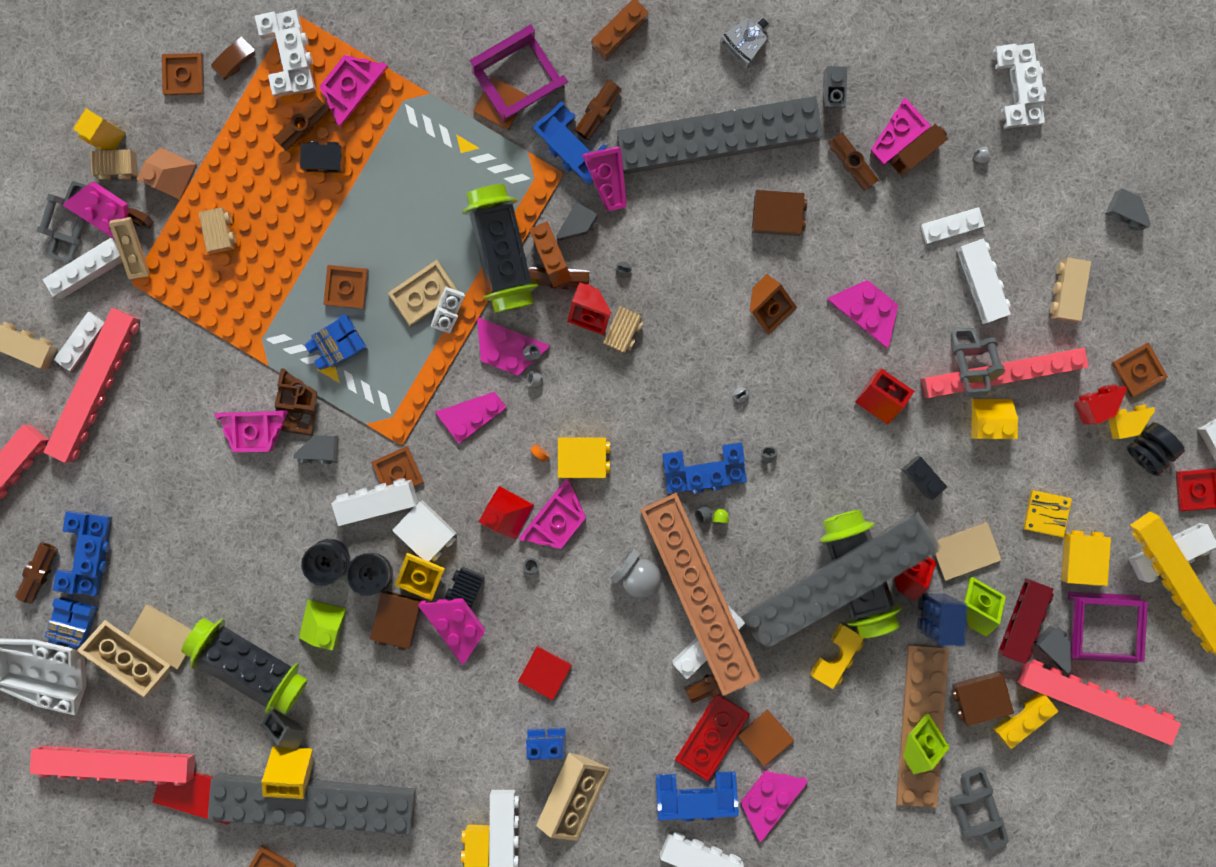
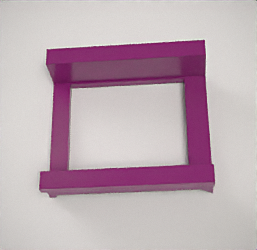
M531 24L469 60L472 65V74L503 122L568 83L564 75H558L535 39V29ZM529 44L552 82L507 107L484 70Z
M1068 591V600L1073 601L1071 660L1125 663L1145 662L1148 602L1141 600V595ZM1085 604L1138 606L1135 655L1082 652Z

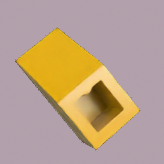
M1146 404L1134 406V410L1128 412L1126 408L1119 409L1117 415L1109 419L1112 438L1123 439L1140 435L1154 414L1155 408L1146 407Z

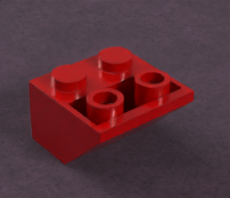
M881 368L875 371L855 403L888 425L905 407L915 391Z
M1117 384L1105 385L1098 388V392H1089L1079 396L1080 400L1074 402L1082 423L1099 424L1115 417L1127 391L1126 386H1117Z

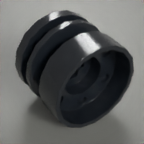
M1152 422L1142 432L1143 438L1136 437L1134 443L1131 442L1126 447L1136 463L1154 476H1160L1164 472L1163 469L1166 470L1170 466L1168 460L1174 462L1185 452V448L1180 440L1167 428L1155 422Z
M326 538L320 540L304 553L301 559L302 572L308 581L315 585L326 586L332 584L346 572L350 563V553L348 548L336 539ZM331 558L332 561L326 563L325 559Z
M378 553L358 555L350 561L346 569V580L349 587L354 592L364 596H371L384 591L393 579L391 563L385 556ZM370 568L376 572V575L372 577L373 579H371V576H367Z

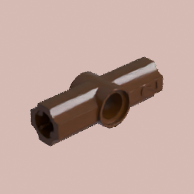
M607 80L597 97L590 101L585 110V115L575 128V132L589 141L600 123L605 121L604 117L606 114L609 115L612 105L622 92V89L617 84Z
M316 97L300 113L294 114L290 122L273 138L287 152L304 135L310 134L313 126L330 110ZM302 120H305V126L303 128H298V123Z
M843 132L828 143L843 163L844 169L850 172L863 191H866L879 181L864 161L863 154L853 147ZM849 158H855L858 166H852L849 163Z
M530 267L529 274L532 283L529 285L538 284L539 286L556 288L553 287L546 268ZM568 268L572 280L556 287L567 289L568 287L578 288L579 283L589 284L590 271L570 270Z
M44 542L39 544L32 561L23 570L22 576L24 578L15 595L17 600L29 604L34 602L41 585L47 581V574L51 573L49 568L58 551L55 546Z
M707 674L703 679L685 687L692 704L710 695L716 696L722 693L714 674Z

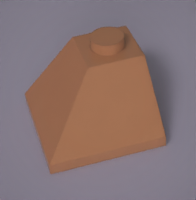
M160 147L144 162L136 180L180 200L197 164Z

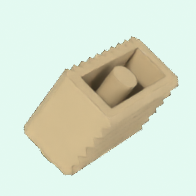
M130 149L90 151L91 174L98 178L99 181L108 182L111 181V178L128 181L131 180V177H137L136 152Z
M222 207L198 212L207 252L214 254L235 249L234 244L237 243L234 231H231L230 224L233 223L231 213Z
M620 306L603 344L623 353L626 350L631 351L635 342L632 337L635 332L639 333L643 322L640 321L642 316Z

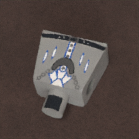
M746 18L723 34L720 42L747 69L765 45L767 36L763 32L770 25L764 18H760L755 24L749 18Z

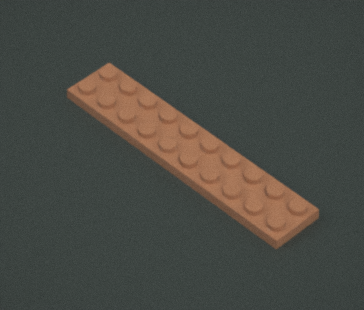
M674 493L640 509L722 695L724 696L760 680L761 677L678 494Z

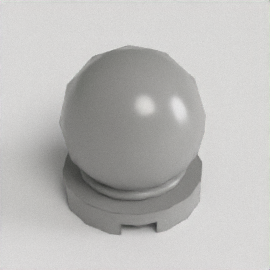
M633 547L625 556L627 558L625 564L622 567L618 565L611 574L610 579L615 584L622 581L623 588L628 594L636 598H647L657 592L662 578L657 566L648 559H639L641 552Z

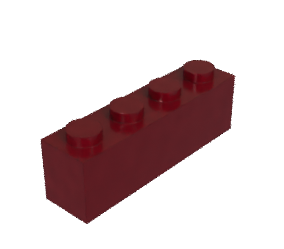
M1025 578L999 647V654L1024 664L1031 658L1033 652L1031 648L1034 641H1037L1039 637L1040 624L1044 622L1047 615L1046 608L1053 600V588Z

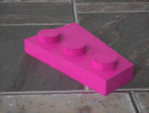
M904 97L897 111L893 114L888 125L872 147L871 153L882 166H885L899 152L927 131L931 125Z
M621 147L582 154L605 209L613 211L627 207Z
M492 392L436 411L435 413L460 444L507 407L496 392Z

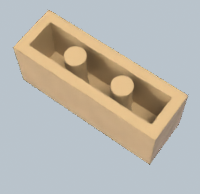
M1067 257L1058 263L1056 273L1059 274L1058 282H1055L1053 287L1055 301L1050 306L1052 319L1069 322L1082 321L1091 261Z
M8 322L0 324V352L40 369H49L57 347L51 345L52 341L42 337L38 340L33 337L34 333L23 329L21 332L15 330L16 326Z

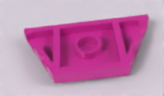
M344 55L322 82L320 88L340 127L344 125L389 68L386 63H376L368 59H357L353 56Z
M95 182L85 186L63 204L64 207L113 239L109 222L111 220L129 218L128 204Z
M866 280L827 299L884 347L888 348L898 304L880 289Z
M478 317L477 319L481 361L517 376L534 362L524 359V348L535 344L539 348L541 356L550 347L548 344Z
M288 411L215 413V418L220 420L224 428L222 431L229 440V445L233 452H269L274 450Z
M565 479L519 537L520 540L560 549L565 545L586 518L569 479Z
M463 598L450 601L444 599L432 603L421 601L418 605L463 665L486 629Z
M764 770L740 801L760 842H762L807 784V779Z

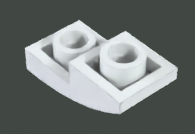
M445 287L432 320V328L450 334L458 317L457 312L465 297L464 293Z

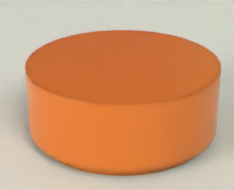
M536 443L530 449L532 454L542 462H546L550 457Z

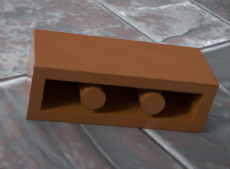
M631 0L591 40L592 47L607 60L648 20L649 12L638 0Z
M548 221L530 228V233L553 287L572 280Z

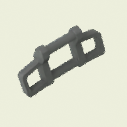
M72 181L65 199L49 193L46 199L48 202L41 224L37 226L36 232L52 237L48 253L52 258L67 263L72 262L82 241L80 237L86 220L78 216L72 237L49 230L48 228L56 203L63 205L73 197L77 187L84 188L87 186L85 184ZM59 239L73 243L67 258L56 255Z
M974 328L953 329L951 332L953 354L957 357L961 372L959 377L966 396H988L991 390L990 381L1005 373L1004 365L1000 362L996 348V338L989 337L979 342ZM957 336H970L973 343L958 344ZM989 351L992 367L987 370H968L965 356L982 355ZM984 382L985 388L971 389L969 383Z
M977 767L962 773L961 778L965 793L953 796L950 799L952 804L955 805L960 819L963 837L980 835L985 848L991 851L1008 844L1009 840L1004 821L996 807L992 795L993 788L990 785L985 770ZM979 773L984 786L972 791L969 778ZM985 797L992 819L977 826H970L963 804ZM998 828L1001 839L990 844L986 833Z

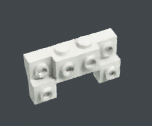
M291 10L278 14L269 12L256 15L255 20L259 36L262 39L276 36L283 66V72L268 75L272 95L277 98L316 91L311 69L313 59L306 45H309L307 34L303 33L298 11Z
M1034 43L996 46L993 49V54H997L998 61L995 68L996 70L1011 68L1010 75L1015 104L1001 109L1002 113H1005L1006 123L1003 125L1004 129L1044 124L1042 103L1046 98V88L1042 84L1044 72L1043 68L1040 67V62L1036 61Z

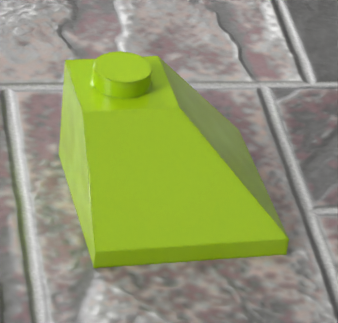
M972 576L968 581L963 602L967 604L966 619L970 628L987 637L1000 625L1006 596Z
M308 599L299 639L312 646L333 651L338 647L347 608Z
M929 713L925 714L907 737L903 758L913 774L933 770L950 748Z

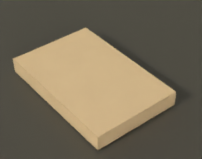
M435 260L391 290L388 295L411 327L437 309L445 287L457 290L439 261Z
M987 522L937 540L940 549L934 554L945 581L1001 561Z
M146 605L128 636L172 667L179 669L187 656L181 652V648L191 629L152 606Z

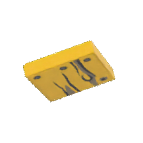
M1031 490L1023 529L1064 538L1072 498Z

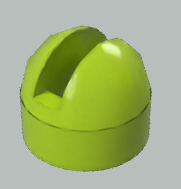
M724 509L716 510L713 514L712 522L728 523L729 515Z

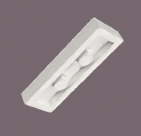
M978 207L921 224L920 226L925 243L929 244L982 228L985 225L980 208Z
M88 312L54 360L72 372L99 335L104 321L93 313Z

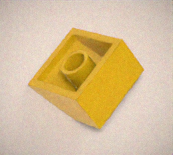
M972 399L971 438L1018 439V417L1013 400Z
M407 553L395 586L432 601L445 568Z

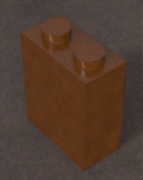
M935 123L899 152L890 161V164L903 177L948 140L946 131Z
M756 190L754 193L752 233L800 236L806 228V219H803V211L807 210V199H804L805 193Z
M385 590L381 592L370 640H374L375 644L382 646L387 644L394 645V648L398 650L409 649L413 643L421 610L418 605L423 600Z
M999 671L953 683L954 689L951 690L954 702L957 701L959 709H956L959 721H962L967 726L1014 714L1005 677Z

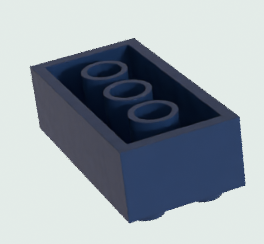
M923 593L922 598H919L918 602L921 618H918L917 626L918 630H921L920 633L938 645L965 647L967 604L947 594Z

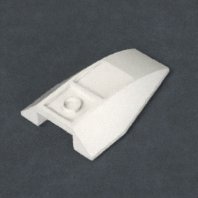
M0 638V690L37 707L76 715L87 686L85 657L77 653L75 649L38 640Z

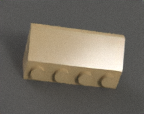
M106 620L77 650V653L143 698L157 689L170 673V664Z
M569 753L536 826L550 838L578 841L610 768L582 755Z

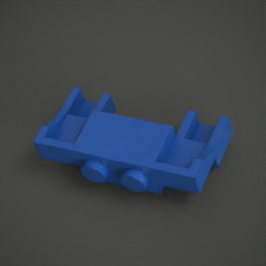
M561 101L532 128L548 145V152L554 158L558 156L563 161L561 165L568 172L572 170L590 187L594 182L582 154L590 153V151L567 128L576 119V115L571 113ZM603 144L597 151L607 149V147Z
M742 442L721 445L723 461L684 466L682 451L662 453L667 493L692 490V494L704 492V488H711L712 491L723 490L725 485L747 482Z
M75 511L65 512L63 532L78 534L72 571H56L53 591L91 596L100 594L102 575L107 569L105 557L110 550L108 539L112 517Z
M715 772L716 788L679 790L676 787V774L656 775L658 820L682 819V821L690 822L696 818L711 821L717 817H738L736 772Z

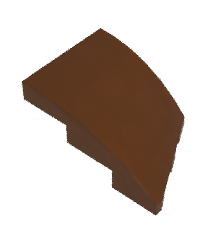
M281 368L274 406L275 411H288L281 431L312 436L317 408V391ZM303 414L311 415L309 424L300 421L303 419Z

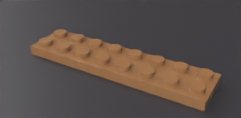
M908 645L896 796L897 805L937 808L941 760L933 770L913 774L903 755L908 735L925 714L929 713L943 736L949 648L920 645Z

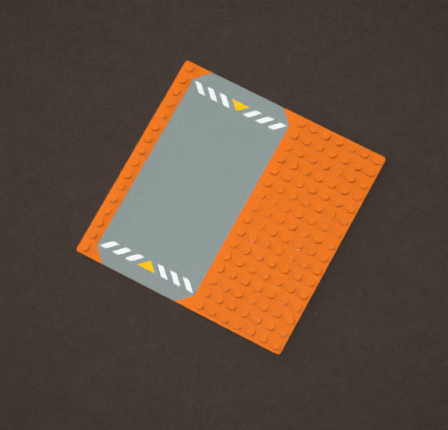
M300 16L303 33L307 34L309 45H306L307 51L311 53L313 59L311 69L316 91L277 98L272 95L268 75L283 72L279 48L275 39L146 256L145 260L150 271L149 276L133 279L132 285L280 373L281 368L285 369L295 378L300 379L304 384L316 390L317 396L401 445L406 441L489 301L483 299V296L489 294L470 214H462V211L469 206L466 193L481 187L505 184L508 196L518 200L513 204L523 244L530 232L529 229L534 226L563 177V173L390 69L385 71L344 125L340 127L323 95L320 85L344 55L378 62ZM318 97L330 111L313 126L310 134L304 135L286 152L273 137L290 122L294 114L300 113ZM300 121L298 123V128H303L306 124V121ZM308 141H316L320 145H327V142H338L345 149V173L304 172L300 169L301 144H307ZM222 207L231 213L233 223L230 226L231 231H234L237 243L234 244L235 249L211 254L206 250L198 212ZM435 260L439 261L457 290L465 295L457 312V320L450 334L431 327L435 311L410 327L388 295L391 290ZM327 265L368 269L365 309L323 305ZM346 314L368 349L334 368L328 367L319 370L314 360L323 355L320 350L310 354L304 345L312 339L311 335Z

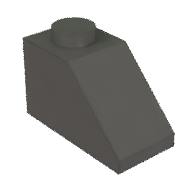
M576 202L556 238L562 241L586 235L590 230L594 231L599 222L596 220L598 217L597 213Z
M1049 626L1038 637L1037 641H1034V644L1061 670L1069 673L1071 671L1070 641L1066 638L1067 633L1060 627Z
M276 710L269 712L261 724L278 746L295 750L298 749L307 733L299 723Z

